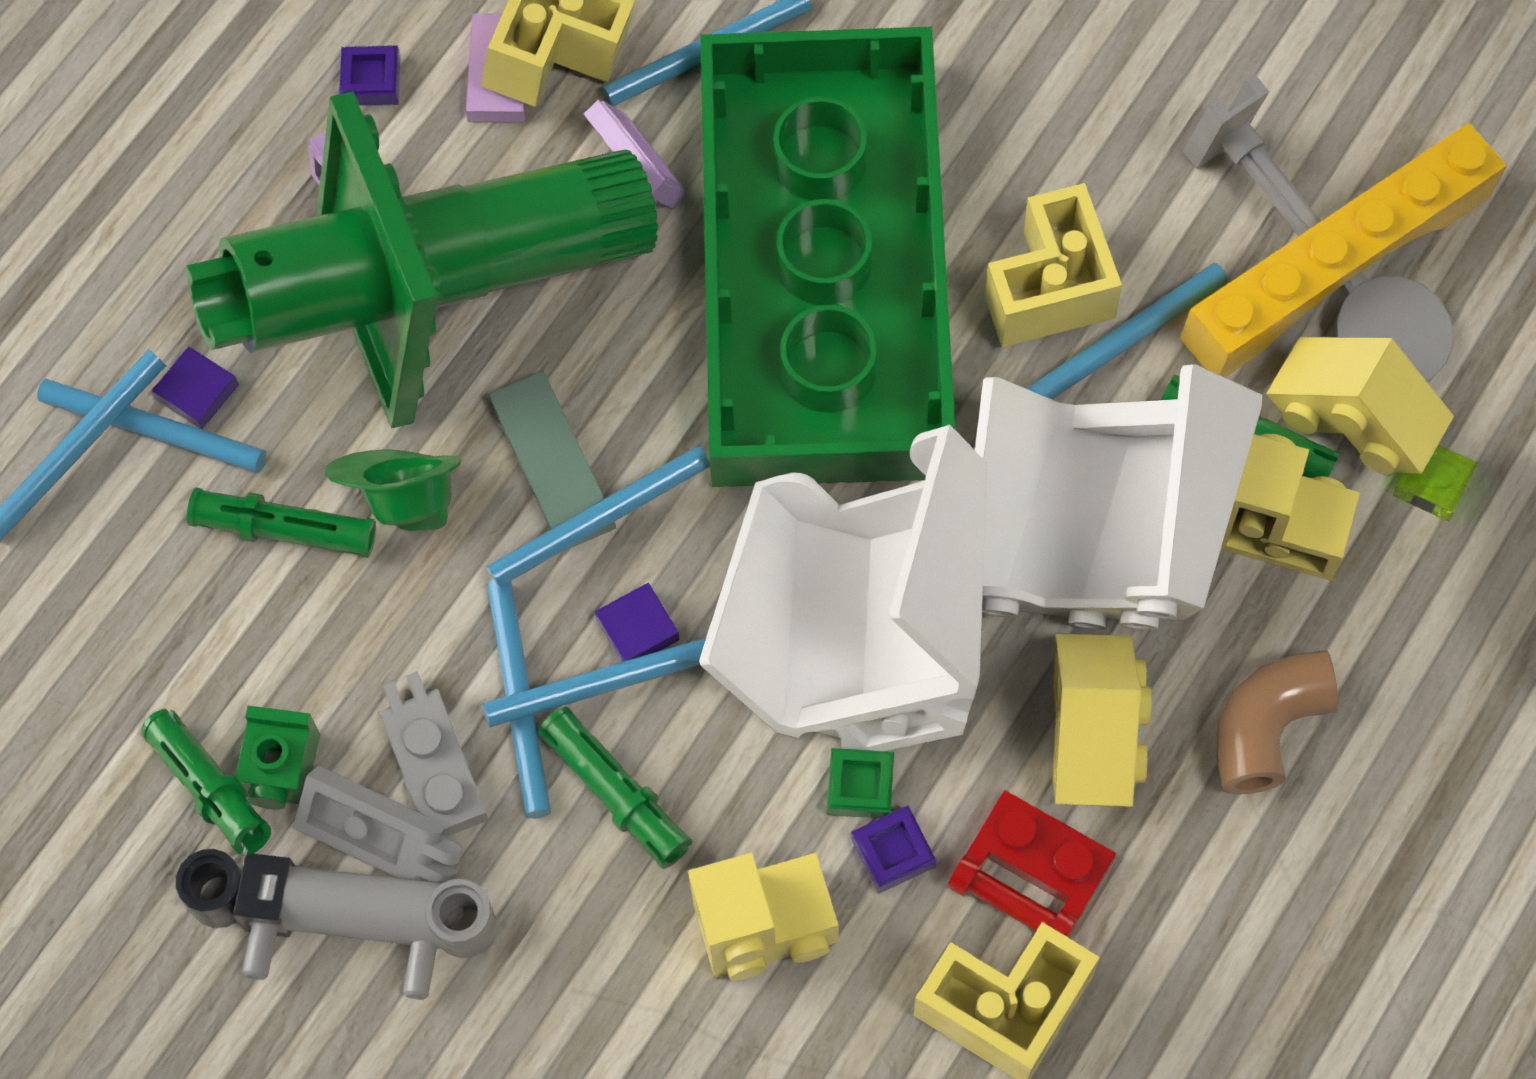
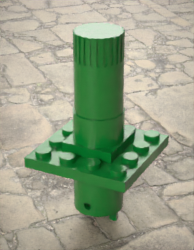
M353 91L330 96L316 216L223 237L219 242V258L186 265V274L194 314L201 334L211 350L243 343L247 351L253 353L352 329L392 429L414 423L418 399L424 397L422 378L424 368L430 366L428 349L430 336L436 334L435 308L484 297L488 292L649 254L655 248V241H657L658 237L657 211L655 210V199L651 192L652 188L648 182V176L642 168L643 165L637 160V156L627 149L465 186L456 184L402 196L394 167L390 163L383 164L379 155V134L376 123L371 114L363 115Z

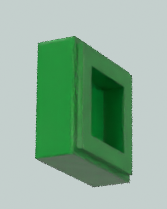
M831 748L827 815L880 819L891 814L894 752Z

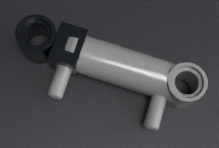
M202 849L189 855L180 865L176 874V890L180 900L199 922L212 928L228 927L238 922L245 932H250L242 973L245 977L255 980H264L268 977L276 936L290 937L291 931L411 945L403 994L411 999L423 1000L429 995L437 948L443 949L447 954L458 958H471L483 953L493 943L497 932V918L485 891L475 882L466 879H451L440 884L295 866L292 859L288 857L255 853L245 855L243 869L241 870L233 858L226 852L217 849ZM217 877L228 879L227 888L220 897L213 900L200 899L202 888L209 880ZM460 907H470L478 911L475 922L469 928L454 931L446 927L448 916L454 910Z

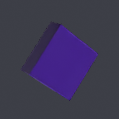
M398 45L341 47L339 94L354 91L359 106L399 105L401 55Z
M188 346L151 391L157 401L200 429H203L239 386L235 375Z
M649 582L594 611L597 622L621 662L658 652L680 640L678 630Z
M909 805L851 831V840L878 894L936 868L937 860Z

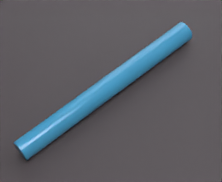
M779 0L711 34L768 32L811 11L812 5L810 0ZM700 39L602 86V91L608 104L614 107L700 65Z
M1211 264L1026 389L1053 400L1227 283L1228 279L1225 271L1219 264Z
M148 349L0 506V542L167 366L151 350Z
M49 379L42 381L37 393L38 401L86 416L103 398ZM128 406L111 424L256 473L261 471L266 460V451L132 406Z
M699 445L488 565L487 570L497 587L500 588L709 468L710 462Z
M491 580L487 583L505 695L509 696L529 690L530 686L512 581L498 588L495 582ZM535 715L510 721L526 817L534 819L549 815L551 808Z
M706 638L482 703L487 724L490 728L699 666Z

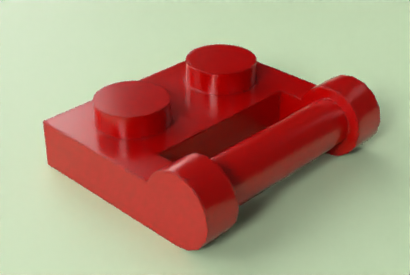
M1004 790L967 853L955 868L947 888L963 897L969 892L1034 931H1037L1043 922L1069 938L1113 864L1117 853ZM989 859L1065 904L1057 914L982 871Z

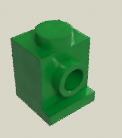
M248 705L245 715L247 725L235 775L246 790L247 801L252 805L273 810L284 809L286 802L299 804L306 776L313 771L320 732L310 713ZM266 751L282 753L276 762L264 763Z

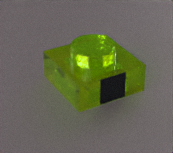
M1438 445L1422 474L1403 473L1393 496L1449 522L1478 463Z

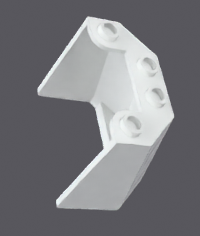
M1198 365L1182 366L1178 400L1072 405L1059 403L999 377H986L983 380L975 451L987 462L982 613L1000 617H1018L1019 611L1069 617V625L1086 629H1105L1107 619H1120V625L1124 627L1157 630L1159 620H1186L1204 609L1261 411L1263 395Z
M951 425L921 433L912 442L910 458L915 466L926 476L925 481L840 505L813 478L803 473H788L755 483L699 661L702 668L777 733L799 738L806 732H819L841 738V749L888 751L963 735L980 678L987 462Z

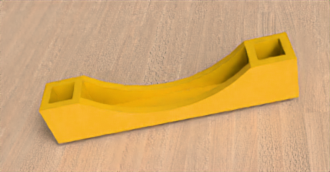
M1468 122L1192 307L1180 340L1205 369L1224 378L1265 351L1308 311L1361 271L1412 240L1448 227L1489 199L1507 164Z

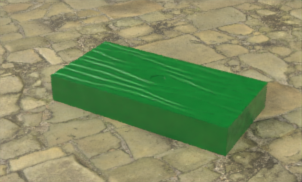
M932 26L700 34L708 426L712 487L755 486L756 482L793 472L806 474L813 478L817 484L925 480L926 476L915 466L910 458V449L914 438L921 433L951 425L955 429Z

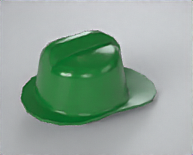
M392 449L367 450L335 459L327 465L325 475L332 482L359 488L374 517L384 525H394L409 531L437 530L447 523V507H449L452 497L450 472L460 466L461 458L450 455L431 456Z

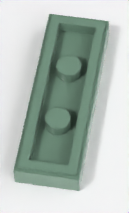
M544 371L489 393L491 405L550 530L605 499ZM616 523L609 524L568 549L616 529Z

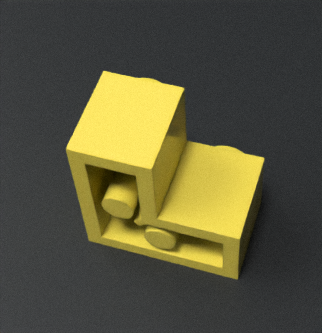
M508 0L487 48L481 87L536 107L554 63L609 82L627 38L635 0Z
M1085 183L1028 197L1023 233L1030 253L990 262L987 267L984 297L1001 347L1115 319L1122 289V283Z
M1299 337L1266 393L1283 413L1282 417L1285 423L1292 429L1303 434H1314L1315 432L1343 433L1360 453L1361 461L1371 470L1385 475L1392 474L1393 472L1422 474L1454 417L1392 338Z
M1254 434L1221 550L1333 581L1343 559L1360 492L1347 489L1343 483L1333 478L1323 476L1308 478L1302 476L1309 449L1295 446L1290 439L1281 435L1263 434L1259 436Z
M1056 634L1052 688L1055 709L1052 769L1055 804L1133 807L1135 783H1145L1147 777L1146 744H1137L1139 725H1150L1152 695L1151 687L1146 686V660L1135 658L1132 636Z
M751 852L688 870L693 905L714 978L729 975L731 981L749 979L767 970L766 963L790 956L794 963L811 961L826 955L830 951L829 945L839 942V925L817 853L757 870Z
M1043 922L1008 977L950 942L915 997L913 1016L1012 1078L1031 1079L1091 981L1100 957Z

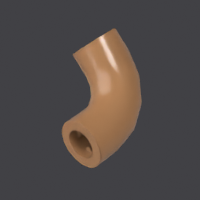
M1327 650L1295 654L1262 665L1232 691L1217 722L1216 758L1224 792L1239 795L1253 794L1281 785L1286 780L1280 752V737L1284 728L1291 721L1303 717L1337 712V684L1332 659Z

